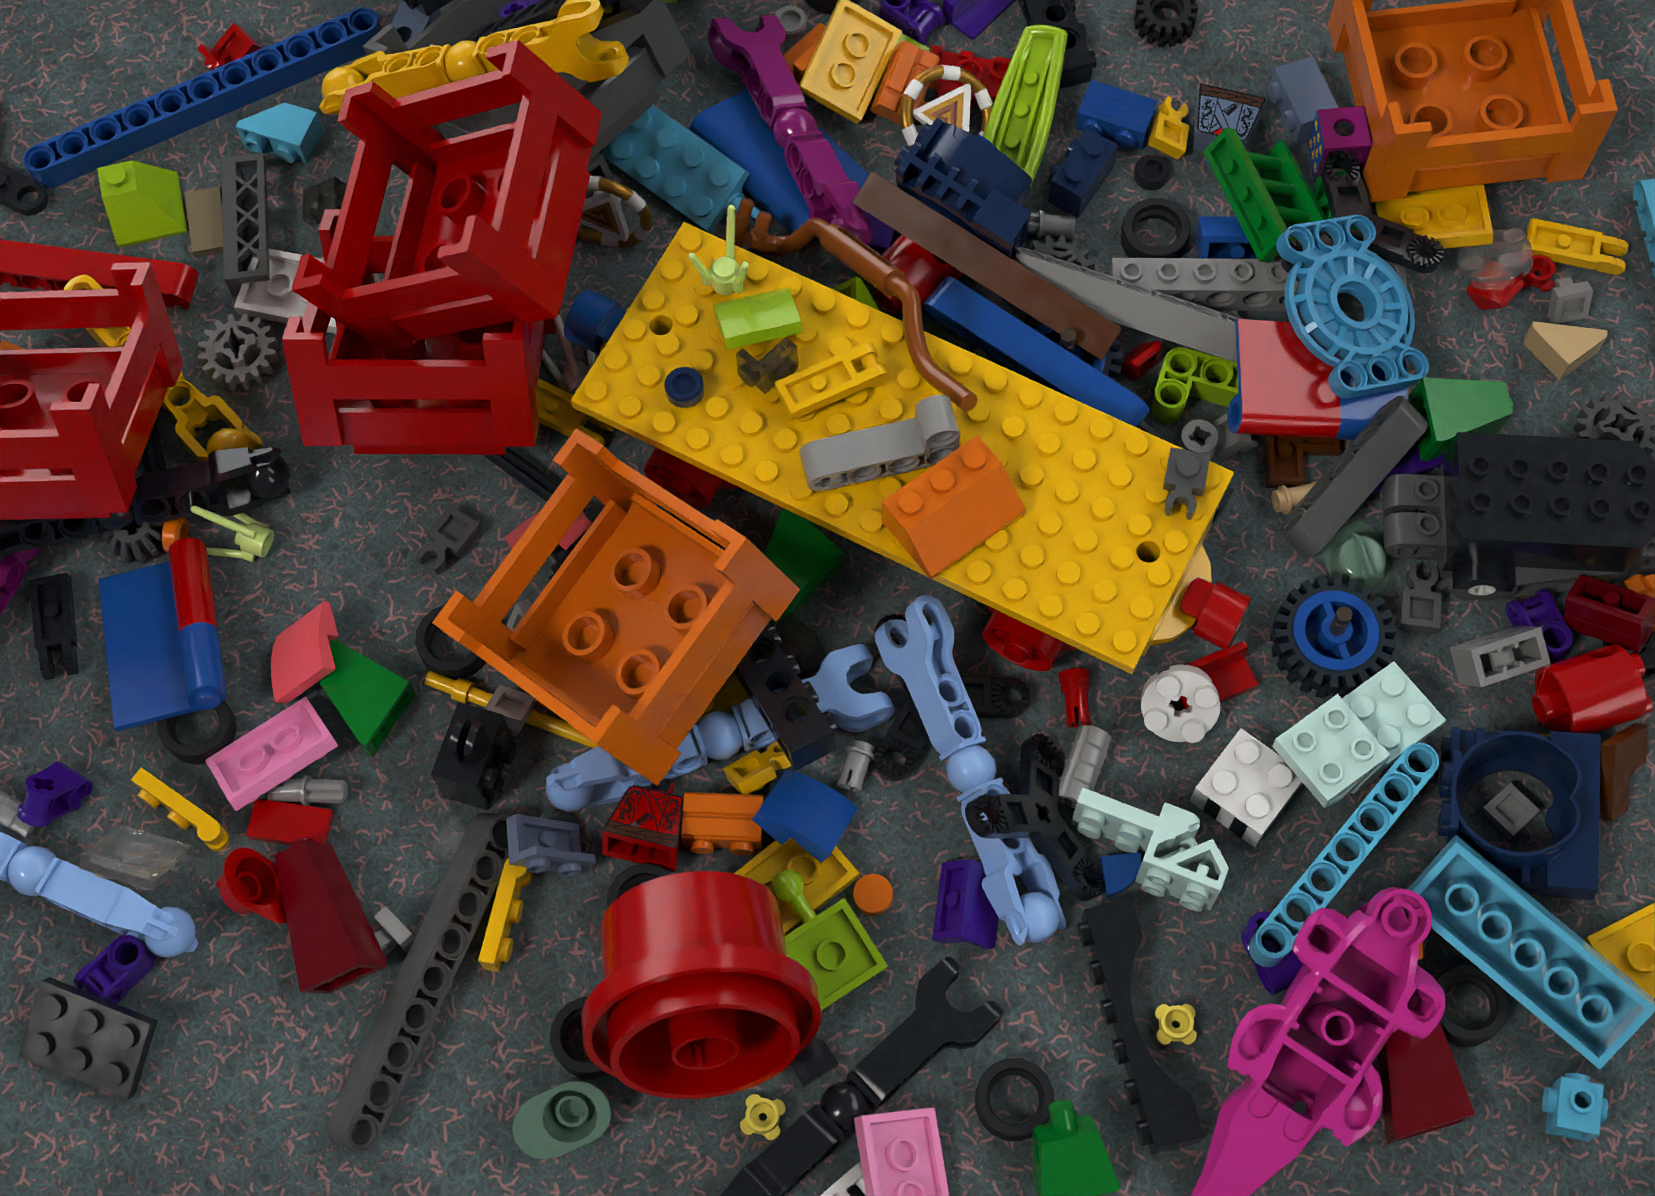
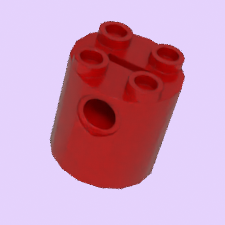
M903 234L881 255L903 271L906 280L918 291L921 299L922 315L926 312L923 304L946 276L958 280L964 274ZM874 287L876 290L874 296L884 309L891 313L898 311L903 315L900 299L896 296H887Z
M1611 644L1539 667L1535 673V694L1532 695L1531 699L1537 719L1550 731L1593 734L1640 719L1643 715L1652 712L1653 704L1642 680V676L1645 675V665L1642 658L1637 653L1629 655L1618 644Z

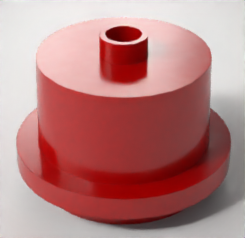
M693 871L676 873L647 881L630 889L618 897L605 911L600 925L604 980L591 992L583 1006L581 1014L583 1045L588 1057L597 1067L618 1078L623 1084L633 1090L651 1096L671 1099L711 1098L743 1091L757 1086L782 1072L794 1060L796 1055L813 1040L818 1032L822 1015L817 984L804 966L787 956L779 904L773 893L761 883L741 875L726 872Z

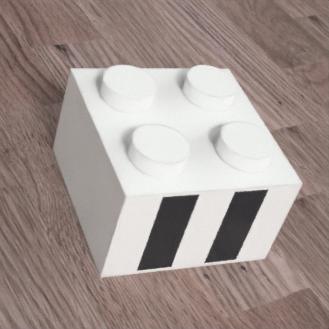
M1240 728L1195 787L1190 802L1255 848L1298 791L1302 781L1279 754Z

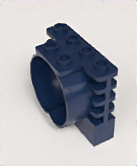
M938 117L932 125L926 123L916 137L912 147L910 148L906 145L895 160L894 165L897 166L895 181L897 186L1012 258L1015 248L1022 247L1027 237L1031 212L1021 206V203L1031 190V177L1005 154L972 133L952 124L944 123Z
M1451 726L1450 736L1442 737L1441 760L1448 762H1443V770L1440 775L1439 798H1447V801L1442 800L1441 812H1439L1438 836H1445L1446 846L1457 834L1525 892L1538 891L1543 892L1542 896L1593 900L1598 891L1601 735L1551 731L1549 736H1541L1534 732L1500 730V733L1485 732L1484 728H1476L1475 731L1460 730V727ZM1502 771L1525 773L1541 781L1553 795V804L1545 814V824L1552 834L1551 845L1548 848L1534 852H1513L1500 849L1484 841L1472 831L1463 818L1464 801L1471 788L1482 778Z

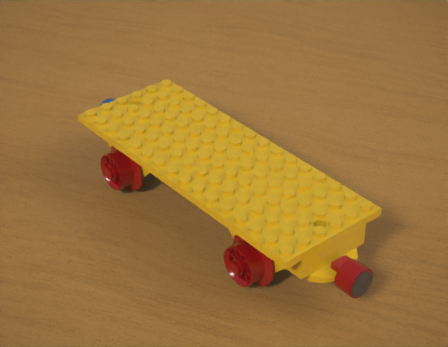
M685 222L679 228L628 309L623 310L620 303L590 289H586L578 295L567 314L564 325V337L566 340L600 355L570 400L572 408L650 444L654 451L643 469L648 479L691 507L699 509L709 506L718 489L731 490L738 486L928 577L882 523V501L931 467L834 489L813 491L808 487L799 453L803 445L814 440L915 418V407L921 400L935 395H943L931 386L914 366L905 339L903 321L736 245L734 254L735 261L739 267L744 261L749 263L748 271L743 281V291L730 295L718 294L712 289L711 285H703L702 278L689 260L688 254L693 252L705 268L710 270L711 264L717 258L725 256L726 241ZM783 288L789 289L801 319L803 333L726 350L713 310V304ZM924 331L927 347L935 363L977 396V404L970 411H963L951 401L960 432V447L978 435L1002 462L1025 508L1024 514L933 578V580L986 605V608L992 615L982 635L989 647L1012 663L1039 672L1049 671L1060 651L1080 649L1130 674H1133L1141 656L1145 657L1150 646L1172 642L1190 629L1194 630L1193 635L1227 651L1232 646L1252 604V597L1220 582H1217L1216 585L1212 584L1211 563L1202 543L1211 527L1216 509L1233 478L1234 472L1209 461L1203 495H1193L1197 504L1192 519H1186L1187 508L1181 503L1174 504L1171 515L1166 516L1164 513L1166 499L1173 492L1163 489L1171 447L1183 448ZM863 343H873L878 352V362L884 364L890 374L888 381L877 387H867L804 416L791 420L775 390L776 381ZM863 365L854 366L857 373L865 370ZM676 368H693L703 378V398L692 407L680 408L670 403L667 399L664 386L665 379Z

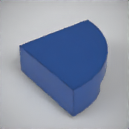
M1141 852L1101 856L1100 863L1103 881H1105L1104 890L1106 898L1122 893L1133 883L1141 865Z

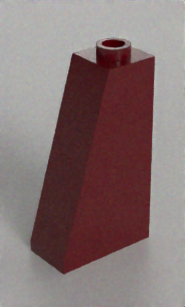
M301 838L292 841L289 848L276 854L275 860L300 992L332 993L387 967L383 951L332 845L314 842L312 838Z
M1440 1022L1424 1039L1409 1035L1400 1029L1390 1035L1379 1052L1385 1136L1388 1144L1465 1122L1475 1115Z

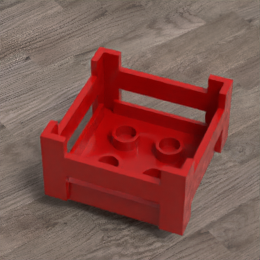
M519 40L488 48L486 59L499 69L496 71L396 99L375 82L352 87L345 91L337 122L357 136L359 142L326 265L310 254L302 255L292 291L383 352L409 347L414 340L514 321L515 317L520 318L525 323L557 318L558 310L561 308L590 179L587 167L592 146L596 144L602 112ZM521 102L515 122L450 139L444 138L430 127ZM393 164L407 174L409 180L382 282L361 286Z
M325 209L318 229L323 252L321 262L325 265L341 209ZM374 235L361 286L375 283L373 274H385L394 235ZM310 302L307 304L303 319L301 316H289L282 337V343L303 446L353 445L354 454L505 455L507 447H535L539 428L536 387L546 334H556L557 326L554 318L525 323L520 318L515 317L514 321L414 340L409 347L384 352L335 320L337 332L328 357L325 335L331 316Z
M151 262L113 263L111 273L117 289L0 292V330L130 327L131 329L124 347L0 350V520L111 518L112 513L128 512L137 489L134 475L168 387L176 386L184 365Z

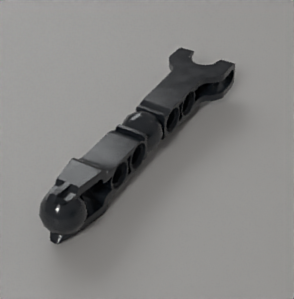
M272 446L252 450L248 447L215 450L208 454L207 460L140 475L135 479L137 489L127 513H112L111 518L0 520V562L4 557L12 553L81 539L92 532L98 534L99 525L107 529L119 530L130 525L135 518L137 524L141 525L143 522L159 523L197 515L190 510L194 505L213 513L220 512L222 516L226 517L262 507L267 501L285 498L291 494L290 488L287 487L290 479V469L282 456H280L281 449ZM242 475L244 484L225 486L224 480Z
M945 957L919 980L915 1000L916 1010L847 1074L845 1082H838L827 1088L821 1096L819 1105L815 1104L810 1110L805 1112L752 1162L746 1164L721 1196H786L844 1141L845 1134L856 1132L854 1118L862 1115H871V1111L875 1112L943 1049L954 1048L961 1050L975 1047L1000 1022L1004 1010L994 1001H987L971 1012H962L952 1007L946 998V991L957 979L960 966L952 957Z

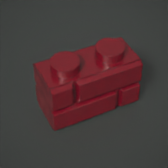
M1580 574L1565 599L1566 612L1564 620L1571 630L1612 644H1618L1624 649L1639 653L1655 627V598L1638 594L1635 591L1584 574Z

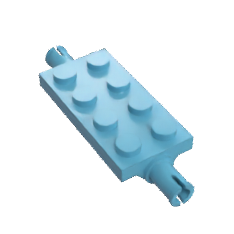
M655 105L647 109L610 142L602 152V155L607 160L708 232H712L719 221L727 217L729 205H733L735 213H737L740 201L744 198L742 193L743 184L750 175L747 170ZM754 206L750 218L757 219L761 211ZM752 218L748 227L749 230H751L756 222Z

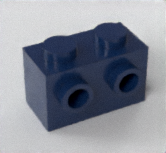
M1086 129L1079 140L1074 139L1070 143L1063 164L1061 166L1056 164L1047 180V183L1050 184L1048 202L1079 218L1113 169L1118 144Z

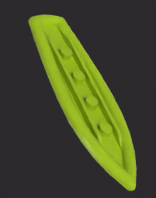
M1032 25L1024 28L1002 80L983 134L984 138L988 139L1000 152L1023 169L1031 177L1032 183L1041 164L1053 121L1068 38L1065 30L1050 25Z

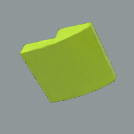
M788 288L713 304V310L726 350L803 333L801 319Z

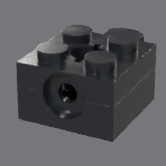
M458 702L431 772V776L444 798L485 810L489 809L491 800L497 801L499 799L504 779L500 777L505 764L510 765L512 763L517 748V743L513 742L514 738L503 714Z

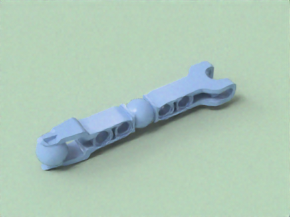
M922 595L907 607L905 611L906 621L888 620L877 629L875 633L877 647L885 666L891 672L900 675L904 679L929 739L935 750L941 754L939 756L940 760H948L946 765L948 780L954 788L963 793L956 798L958 802H961L963 819L983 864L986 877L982 879V888L998 918L1006 922L1012 939L1018 946L1022 945L1024 941L1044 942L1057 929L1064 930L1066 928V919L1058 902L1060 892L1051 864L1043 854L1037 853L1030 838H982L973 832L966 820L965 808L968 802L984 794L996 796L998 794H1010V792L1002 785L1004 782L1002 777L994 779L996 775L995 759L986 749L980 746L986 740L984 736H981L980 721L952 656L954 645V628L940 600L933 596ZM922 609H924L931 618L930 626L925 616L923 615ZM890 633L898 638L900 645L892 640ZM1018 875L1029 891L1019 896L1014 877Z
M864 644L852 645L829 653L821 663L820 670L816 675L801 680L802 683L809 681L819 698V702L816 705L821 713L828 711L834 719L836 726L845 731L855 733L883 724L892 717L895 711V707L886 693L861 694L853 691L849 686L853 680L867 674L871 668L873 657L869 648ZM782 687L774 690L773 692H782L787 688ZM749 698L738 705L731 706L732 714L725 711L710 712L701 718L697 726L695 723L676 749L681 754L663 779H672L690 773L701 766L708 765L707 757L714 760H725L737 754L741 746H743L746 752L750 749L768 746L776 740ZM796 717L792 722L803 721L806 717ZM597 746L575 757L571 762L561 763L553 768L546 777L545 789L546 796L556 809L573 812L579 811L584 807L619 802L628 787L636 785L647 788L651 786L652 782Z
M0 832V880L11 884L20 894L41 896L59 907L120 935H133L146 943L149 950L157 956L166 958L176 957L185 952L195 951L199 942L195 937V924L190 914L185 910L176 907L160 909L125 886L123 887L57 858L47 848L27 846L23 842Z

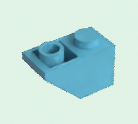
M282 103L242 119L236 125L243 145L247 149L255 153L265 151L275 154L279 159L288 163L299 161L307 164L324 131L317 112L288 103Z

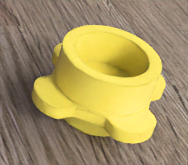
M1166 1004L1159 1005L1155 1010V1017L1159 1020V1030L1156 1033L1158 1042L1163 1045L1182 1041L1185 1045L1194 1043L1197 1038V1033L1193 1029L1194 1017L1196 1015L1195 1009L1189 1004L1170 1007ZM1178 1021L1180 1026L1174 1028L1172 1022Z
M758 1094L750 1095L745 1102L747 1106L746 1117L740 1122L742 1132L746 1135L753 1133L761 1134L767 1140H775L780 1135L778 1125L780 1116L786 1111L785 1104L779 1099L771 1101L767 1098H761ZM760 1114H766L767 1119L765 1121H761L759 1119Z

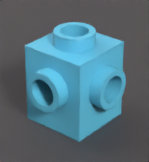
M1565 1073L1564 1077L1561 1076L1552 1082L1550 1087L1545 1088L1542 1097V1111L1547 1112L1545 1133L1585 1142L1599 1136L1600 1123L1603 1124L1608 1113V1100L1603 1098L1604 1085L1592 1083L1589 1076L1578 1073Z

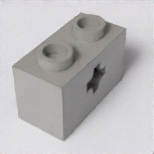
M1516 625L1450 647L1460 685L1481 688L1551 664L1541 627Z

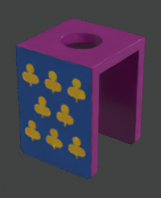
M1364 106L1317 110L1307 142L1314 182L1321 176V171L1329 151L1349 150L1350 156L1354 158V162H1358V166H1360L1359 172L1362 176L1372 147ZM1341 121L1350 123L1352 128L1349 136L1337 134L1334 130V125Z

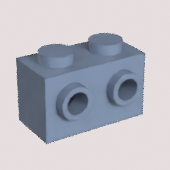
M1313 56L1274 68L1271 81L1267 86L1269 99L1272 104H1277L1281 113L1283 128L1286 132L1291 133L1295 143L1307 141L1317 110L1339 107Z

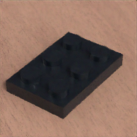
M48 977L41 980L19 1056L128 1100L134 1096L158 1020Z

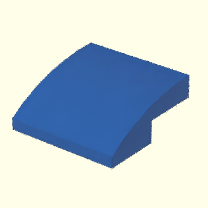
M786 769L752 820L781 845L791 837L822 863L833 851L858 807L825 784L806 775Z

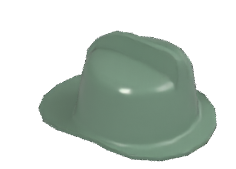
M1355 520L1340 528L1321 550L1330 579L1332 580L1333 575L1342 576L1341 583L1348 584L1350 578L1359 581L1356 586L1357 589L1363 591L1365 586L1368 585L1373 589L1372 593H1382L1388 585L1390 569L1386 553L1378 535L1371 526L1361 520Z
M583 1081L562 1083L532 1097L521 1105L514 1116L512 1126L514 1141L522 1152L532 1158L548 1160L560 1157L593 1142L603 1135L609 1126L611 1118L609 1100L601 1089L591 1083Z

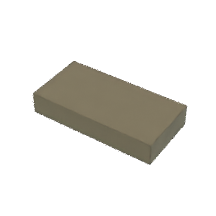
M220 186L185 192L191 249L194 257L199 258L223 253L222 191Z

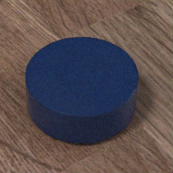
M690 367L676 368L665 379L666 396L673 405L680 408H689L699 403L703 398V378L695 369Z

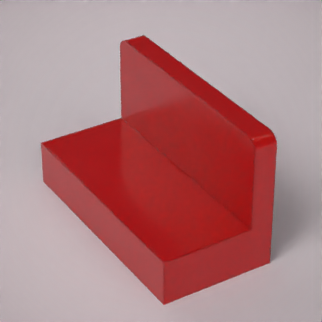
M1245 641L1232 645L1227 651L1222 649L1185 664L1197 667L1208 674L1218 691L1220 703L1257 689L1258 682L1245 659L1249 648ZM1180 696L1179 702L1182 708L1187 709L1189 707L1187 697Z

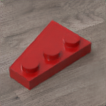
M930 45V52L940 58L937 66H957L969 71L985 86L994 104L1011 59L996 56L991 60L975 57L974 52L961 50L960 54L942 51V46ZM938 79L935 85L936 98L964 84L954 80ZM971 91L970 107H979L974 93Z

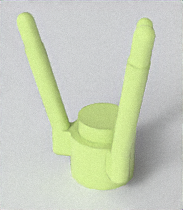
M729 205L727 208L725 256L717 258L711 264L710 270H707L693 252L688 254L689 260L702 278L703 285H711L712 289L721 295H730L735 292L741 293L743 291V281L749 267L747 261L742 262L740 267L735 261V207L733 205Z
M194 505L190 508L191 512L237 532L235 544L239 545L241 550L207 548L208 555L241 558L253 562L256 556L264 558L267 555L274 540V531L269 529V525L256 521L245 513L234 515V517L244 522L243 524H238Z

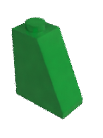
M1424 377L1409 395V403L1428 421L1427 429L1417 440L1421 461H1429L1446 454L1457 432L1496 434L1513 414V400L1509 397L1506 382Z
M784 508L764 555L800 590L776 623L779 625L843 565L841 549L809 520Z
M334 639L329 645L336 669L318 682L366 754L373 757L416 693L408 680Z

